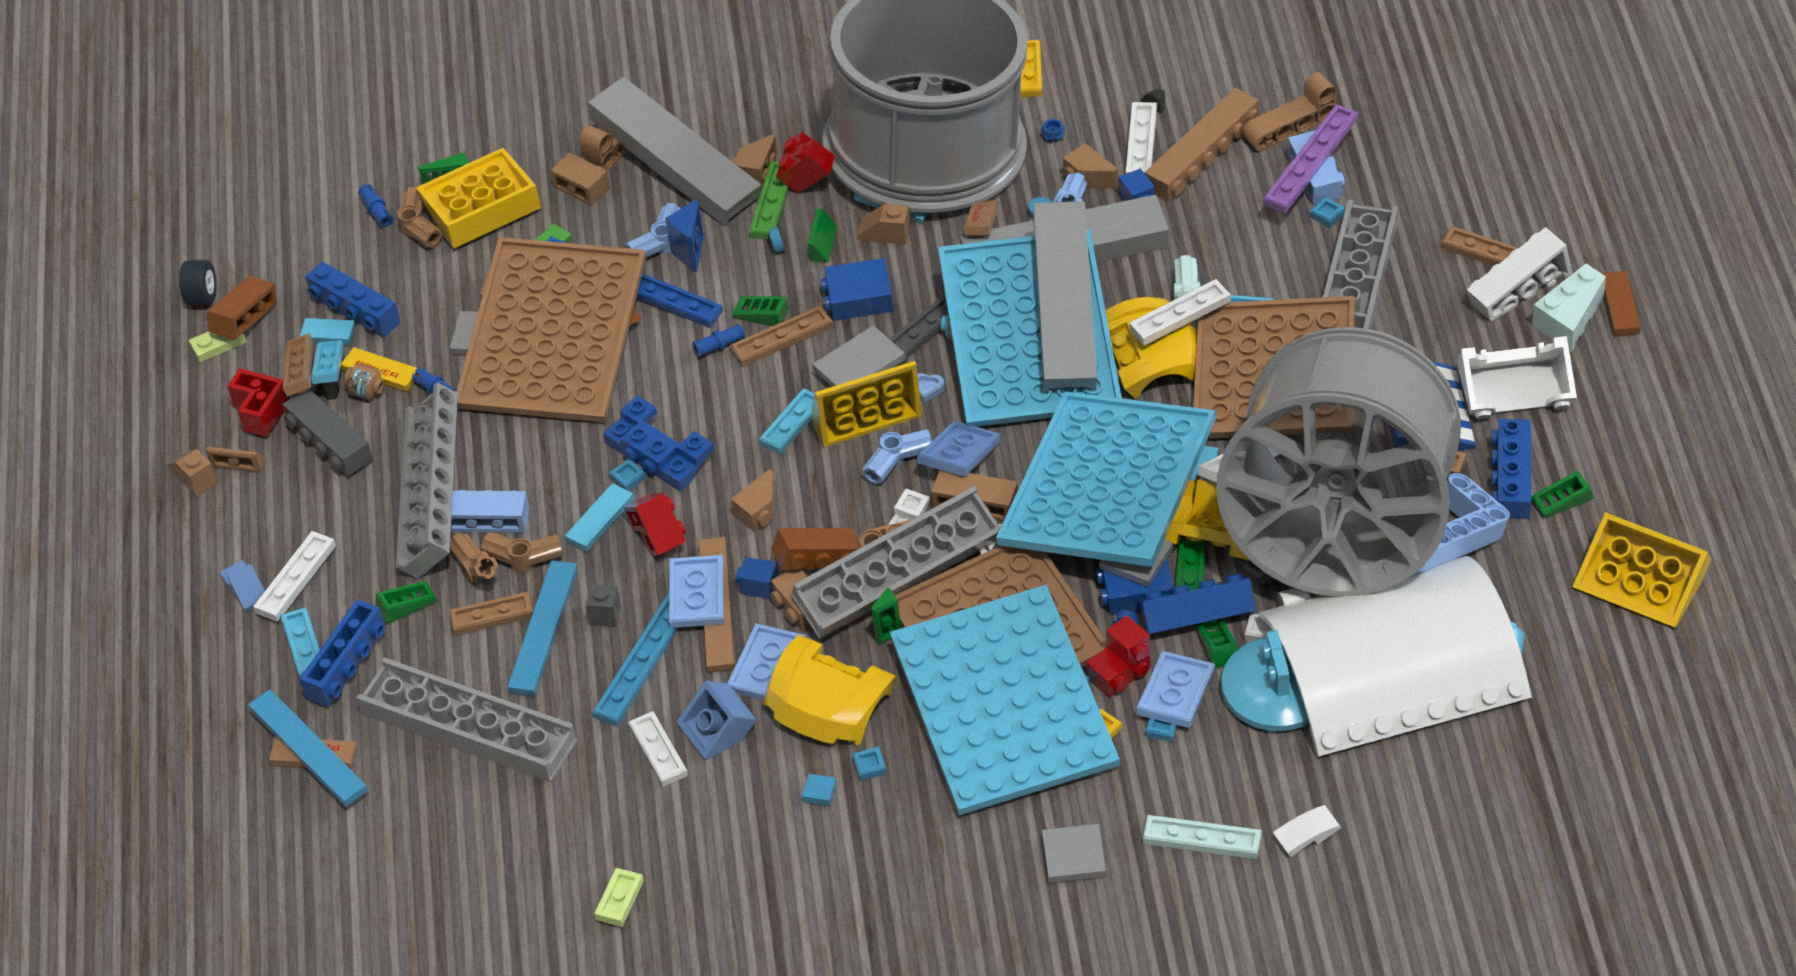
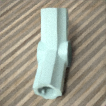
M1183 255L1174 260L1176 282L1174 283V300L1200 287V282L1197 280L1196 258H1192L1190 255Z

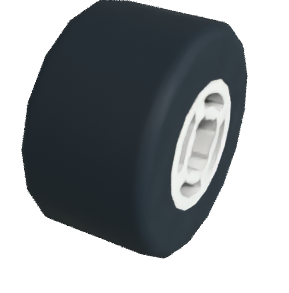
M187 260L181 265L179 288L181 297L187 305H208L213 303L217 288L216 273L212 262L209 260Z

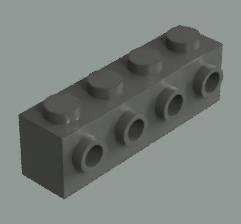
M310 389L294 396L283 404L286 414L284 420L291 429H297L306 443L311 442L320 456H326L335 470H341L349 477L373 460L369 443Z

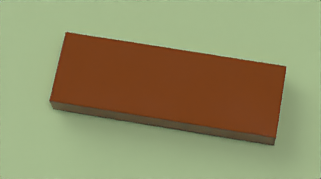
M1627 271L1601 273L1606 276L1604 296L1614 336L1640 334L1641 325Z

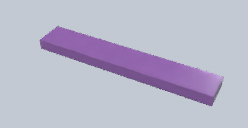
M1336 104L1263 198V205L1286 213L1357 121L1358 112Z

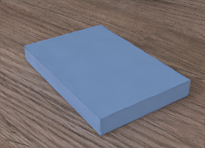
M953 421L917 455V463L965 477L1000 443L1001 434Z

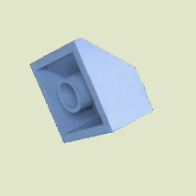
M706 680L678 719L677 724L703 758L710 759L741 742L757 719L728 683Z

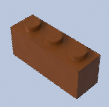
M248 276L207 311L209 332L232 340L237 339L276 305L275 283Z
M778 528L771 550L781 570H821L858 550L861 546L852 528Z

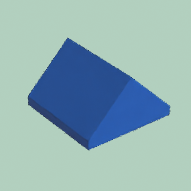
M692 201L666 217L671 253L692 272H698L704 231L699 201Z

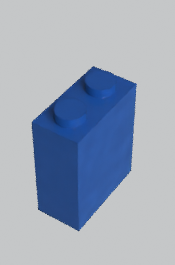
M884 258L824 267L825 278H821L823 293H828V296L824 297L827 312H832L833 321L893 312L892 293Z
M1167 559L1149 587L1096 568L1098 585L1103 584L1104 589L1100 590L1103 606L1108 605L1110 616L1117 615V612L1121 610L1141 611L1139 599L1146 598L1145 593L1161 590L1162 594L1172 592V587H1174Z

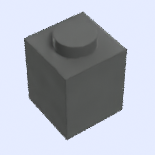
M590 585L586 602L590 626L617 627L621 609L617 586Z

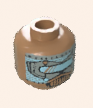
M358 363L347 370L344 385L347 387L349 394L371 400L376 394L382 392L384 380L379 369Z

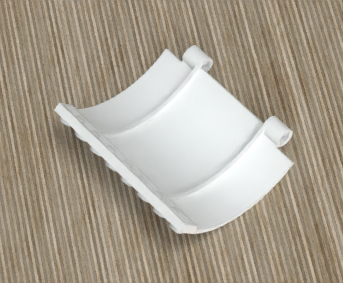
M1468 556L1451 560L1423 573H1415L1391 588L1366 595L1343 597L1317 595L1310 597L1309 592L1297 588L1278 592L1277 596L1280 607L1259 612L1260 618L1264 619L1273 631L1278 630L1282 648L1290 663L1303 699L1317 756L1532 698L1518 642L1504 605L1486 572L1474 559Z

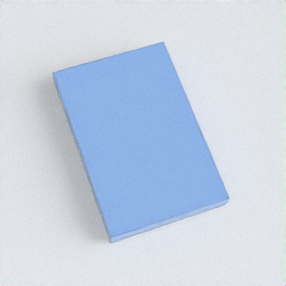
M723 555L670 558V628L724 624Z
M755 623L728 681V684L735 693L763 700L770 676L778 659L787 645L799 633Z
M1162 651L1138 703L1136 715L1190 728L1215 672V664Z

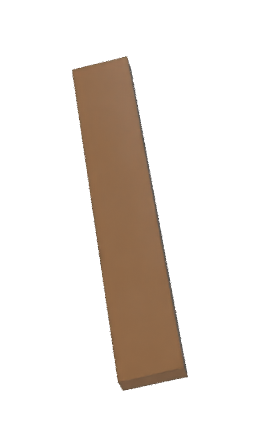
M725 537L699 540L700 556L723 555L724 624L704 626L707 671L734 670Z

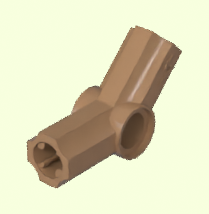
M408 187L402 193L401 208L397 212L401 232L404 236L413 237L425 247L433 249L439 244L443 236L442 231L422 216L424 202L419 196L416 187Z
M492 532L486 534L481 546V551H486L489 557H494L497 560L510 564L513 571L520 574L531 571L537 563L563 557L557 534L528 541L523 538L512 540Z
M458 533L452 537L450 552L459 562L461 570L469 583L479 579H489L496 575L495 571L498 564L495 558L489 557L484 550L480 551L468 534Z

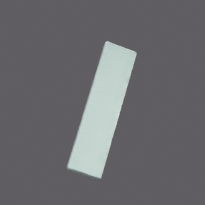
M1153 815L1147 816L1143 835V844L1257 859L1261 841V830Z

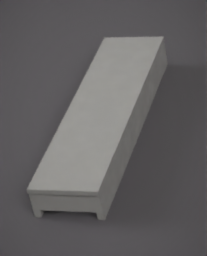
M624 76L588 102L589 119L605 132L611 134L615 140L692 201H699V206L722 225L726 226L728 219L752 201H759L761 187L759 182Z
M1156 195L1085 209L1087 230L1090 229L1096 262L1168 247L1169 228ZM1033 220L991 229L988 236L961 235L960 239L962 244L1034 236Z
M1348 200L1323 297L1355 296L1356 328L1372 330L1398 225V206H1393V209L1389 210L1353 205V200Z
M1085 201L1033 203L1044 392L1049 391V388L1091 387V390H1096L1097 369Z
M438 382L434 384L433 393L416 408L408 406L405 412L396 568L414 576L416 579L450 553L458 392Z
M973 486L795 583L790 595L817 637L821 639L871 611V607L886 588L889 587L894 595L901 593L996 542V536L1002 525L999 526L977 494V488Z
M387 658L382 659V667L362 695L358 694L356 697L361 715L548 782H552L578 741L572 723ZM390 668L397 670L400 673V675H397L394 672H392ZM413 676L420 678L422 683L415 680ZM436 684L443 686L448 692L441 690ZM460 693L468 695L470 699L464 698ZM484 701L491 703L496 709L489 707ZM508 710L516 712L518 716L512 715ZM532 718L539 720L544 726L535 723ZM556 727L564 729L566 734L560 732Z

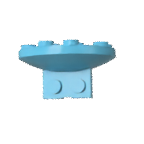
M1278 630L1266 632V638L1247 643L1233 653L1222 672V694L1227 706L1235 716L1253 727L1269 732L1303 728L1309 724L1303 699L1290 663L1282 648Z

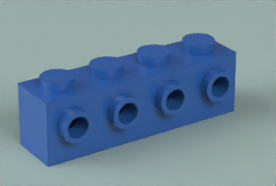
M323 261L305 276L308 285L307 289L312 298L382 338H385L401 323L396 302Z
M1498 419V428L1492 429V445H1497V450H1492V466H1497V470H1492V486H1497V491H1492V497L1509 511V518L1530 519L1531 420Z
M1235 573L1225 576L1226 581L1215 583V579L1199 581L1198 587L1188 588V585L1172 587V592L1162 594L1161 590L1145 593L1146 598L1139 599L1145 631L1151 634L1257 611L1250 578L1242 577L1241 573Z
M356 599L299 678L305 699L329 707L332 701L340 695L342 687L349 678L354 676L357 666L363 658L368 656L375 641L384 633L385 625L379 607Z

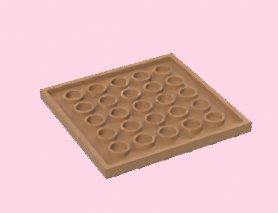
M1355 296L1229 302L1199 317L1193 408L1215 410L1216 420L1208 439L1232 438L1240 426L1246 422L1249 399L1257 377L1270 358L1281 348L1299 337L1315 331L1329 328L1355 327ZM1334 405L1316 407L1314 413L1316 434L1352 432L1353 408L1342 406V409H1336ZM1298 409L1281 416L1270 423L1269 427L1282 435L1304 434L1303 409Z
M999 546L895 595L898 599L901 626L905 628L1047 585L1081 668L1086 666L1088 660L1107 647L1106 640L1047 553L1043 551Z

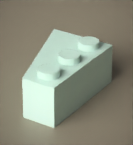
M1588 264L1583 265L1534 304L1532 326L1552 340L1553 338L1567 336L1568 348L1572 352L1575 342L1583 334L1588 320L1593 317L1604 298L1606 276Z

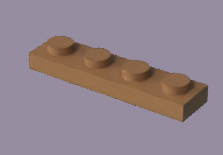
M310 333L286 342L283 390L286 396L292 394L299 395L306 392L308 388H311L314 341Z

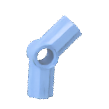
M1078 172L1074 174L1069 173L1053 202L1082 201L1081 197L1087 185L1084 175Z
M668 203L666 206H663L657 222L651 226V231L626 243L625 247L646 250L647 257L655 253H670L671 248L666 217L681 208L674 203Z
M926 429L905 435H900L896 432L883 434L879 440L880 446L862 468V475L870 483L875 485L882 483L894 467L902 464L905 458L918 455L932 442L929 430Z

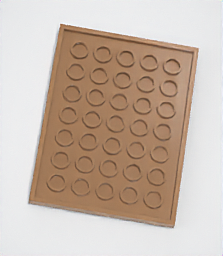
M499 237L456 391L458 392L457 409L606 423L647 257L646 250Z

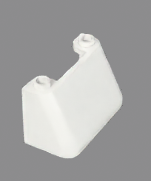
M1567 336L1553 338V343L1546 344L1545 346L1543 342L1538 343L1537 347L1488 353L1485 349L1481 350L1479 355L1475 352V347L1461 349L1457 358L1458 370L1470 415H1475L1476 419L1489 418L1492 416L1491 414L1544 407L1554 406L1556 410L1566 409L1577 398Z

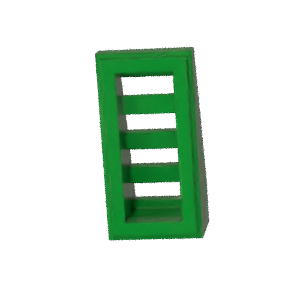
M465 152L418 166L422 185L468 164Z
M741 296L732 313V317L774 326L784 321L789 310L788 300L786 297ZM744 305L748 306L747 310H742Z
M1577 470L1531 495V499L1543 517L1546 518L1592 500L1593 494L1591 488ZM1577 487L1578 491L1574 492L1572 489ZM1567 491L1569 496L1565 497L1563 492ZM1557 495L1560 501L1556 502L1552 496ZM1548 499L1551 506L1546 507L1542 500Z
M422 581L376 593L375 606L380 608L383 622L387 624L436 602V596L428 583Z
M1220 618L1195 624L1210 663H1214L1215 668L1225 666L1233 653L1238 651V645L1224 620Z

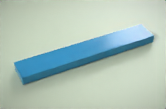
M551 560L508 684L509 693L528 696L536 695L578 571L577 563Z
M669 592L593 710V718L618 726L680 627L670 628Z
M271 689L248 704L250 711L345 807L368 791L366 784Z

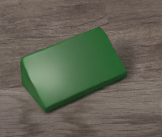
M822 208L816 210L808 240L809 259L814 262L829 261L838 229L836 223Z
M888 587L871 607L875 637L878 645L891 639L890 632L902 629L898 599Z

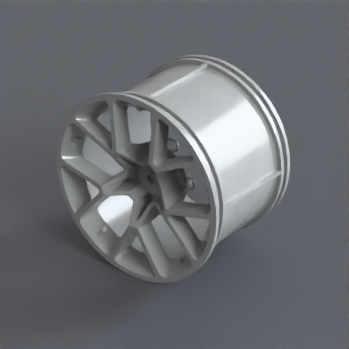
M849 0L836 15L831 28L830 38L831 60L835 68L834 106L823 132V146L835 155L831 168L835 176L846 187L867 200L879 205L884 203L907 205L911 212L932 213L958 210L990 199L1005 189L1020 172L1027 151L1026 133L1019 115L1021 74L1025 67L1027 55V34L1024 24L1016 11L1004 0ZM920 82L917 90L909 92H898L889 86L898 83ZM942 83L969 89V91L948 95L942 92Z
M1356 327L1329 328L1309 333L1290 342L1271 357L1257 377L1249 399L1246 422L1240 426L1225 448L1217 475V500L1222 519L1233 541L1247 558L1262 571L1286 585L1314 594L1337 597L1366 595L1391 588L1422 568L1434 554L1445 532L1450 506L1446 478L1455 462L1461 434L1458 403L1453 390L1442 372L1429 358L1410 344L1383 332ZM1334 405L1336 409H1342V406L1362 411L1365 415L1360 445L1346 439H1328V436L1324 434L1316 437L1314 414L1316 407ZM1303 409L1304 445L1272 430L1269 424L1285 414ZM1375 418H1380L1394 427L1409 443L1405 446L1381 452L1369 449ZM1269 448L1298 463L1297 471L1293 478L1277 463ZM1421 459L1427 480L1402 496L1382 498L1379 469Z

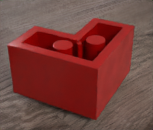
M801 132L795 137H789L784 143V152L778 162L779 169L776 177L796 193L802 192L831 172L835 155L814 138L811 139L804 132Z
M239 368L227 386L233 407L239 408L238 414L243 430L267 437L284 411L283 404L290 400V397L286 396L283 390V379Z
M650 493L623 507L633 530L641 531L651 555H660L686 542L684 537L686 530L682 522L676 520L673 513L675 510L671 498L665 496L664 493Z
M1125 616L1106 630L1107 647L1086 662L1087 676L1090 677V682L1108 698L1117 692L1120 693L1125 690L1128 684L1138 677H1143L1150 669L1149 634L1128 616Z

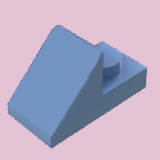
M242 560L219 572L221 579L243 610L248 612L253 609V606L263 595L265 589L252 565H246Z

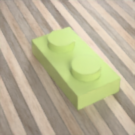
M209 331L188 340L199 362L246 343L243 333L237 339L232 340Z
M616 868L594 913L595 919L623 927L644 882L643 875Z

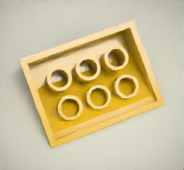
M504 148L416 187L419 196L436 225L453 249L541 208L536 185Z
M912 361L815 392L811 407L813 426L823 447L922 417L916 362Z
M1605 512L1572 587L1676 628L1701 585L1712 559L1705 550Z

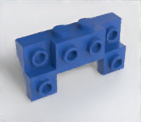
M637 395L620 410L621 418L603 433L605 444L621 453L627 460L630 459L641 466L646 473L655 475L681 492L692 482L700 465L714 451V444L695 431L681 443L648 424L657 414L656 407Z

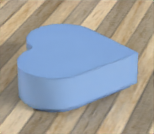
M922 373L918 374L920 399L924 403L944 391V379L940 375L927 376Z

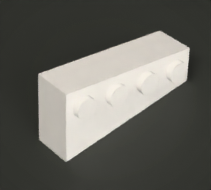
M1546 227L1539 233H1535L1524 245L1513 250L1500 264L1494 265L1486 275L1471 284L1467 289L1471 305L1491 322L1515 308L1518 300L1522 298L1529 300L1534 297L1536 290L1540 287L1546 286L1549 288L1556 284L1555 279L1563 275L1566 278L1573 274L1567 246Z

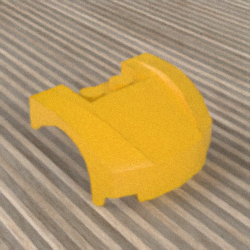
M1134 298L1105 310L1112 349L1120 367V370H1118L1124 389L1135 399L1140 397L1142 390L1152 380L1167 374H1179L1195 383L1198 330L1193 322L1146 345H1143L1129 329L1130 322L1169 303L1164 298Z
M1197 474L1195 480L1189 481L1164 540L1177 544L1184 535L1188 540L1201 541L1203 539L1212 541L1213 545L1219 547L1231 545L1229 556L1249 560L1233 541L1225 527L1217 500V484L1211 483L1209 479Z
M798 634L787 645L777 661L765 691L763 705L768 706L774 711L775 720L802 735L831 744L836 739L853 741L856 746L860 745L875 706L884 695H892L896 675L871 666L864 673L855 666L845 665L836 661L831 656L820 654L823 644Z

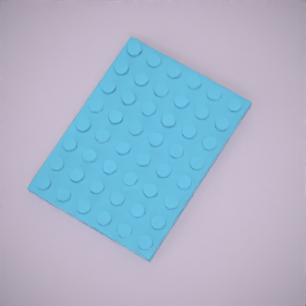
M1090 229L1087 230L1097 369L1096 390H1091V387L1049 388V391L1044 392L1034 236L938 247L966 426L978 427L1052 418L1064 391L1122 399Z
M1064 391L996 536L997 544L1153 567L1216 420L1215 410Z
M1047 585L890 632L891 641L959 815L1120 766L1118 753Z

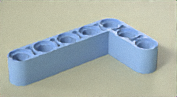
M1460 473L1449 475L1447 481L1450 501L1449 509L1460 518L1447 523L1439 546L1431 558L1416 573L1426 572L1500 540L1510 516L1509 511L1469 477Z

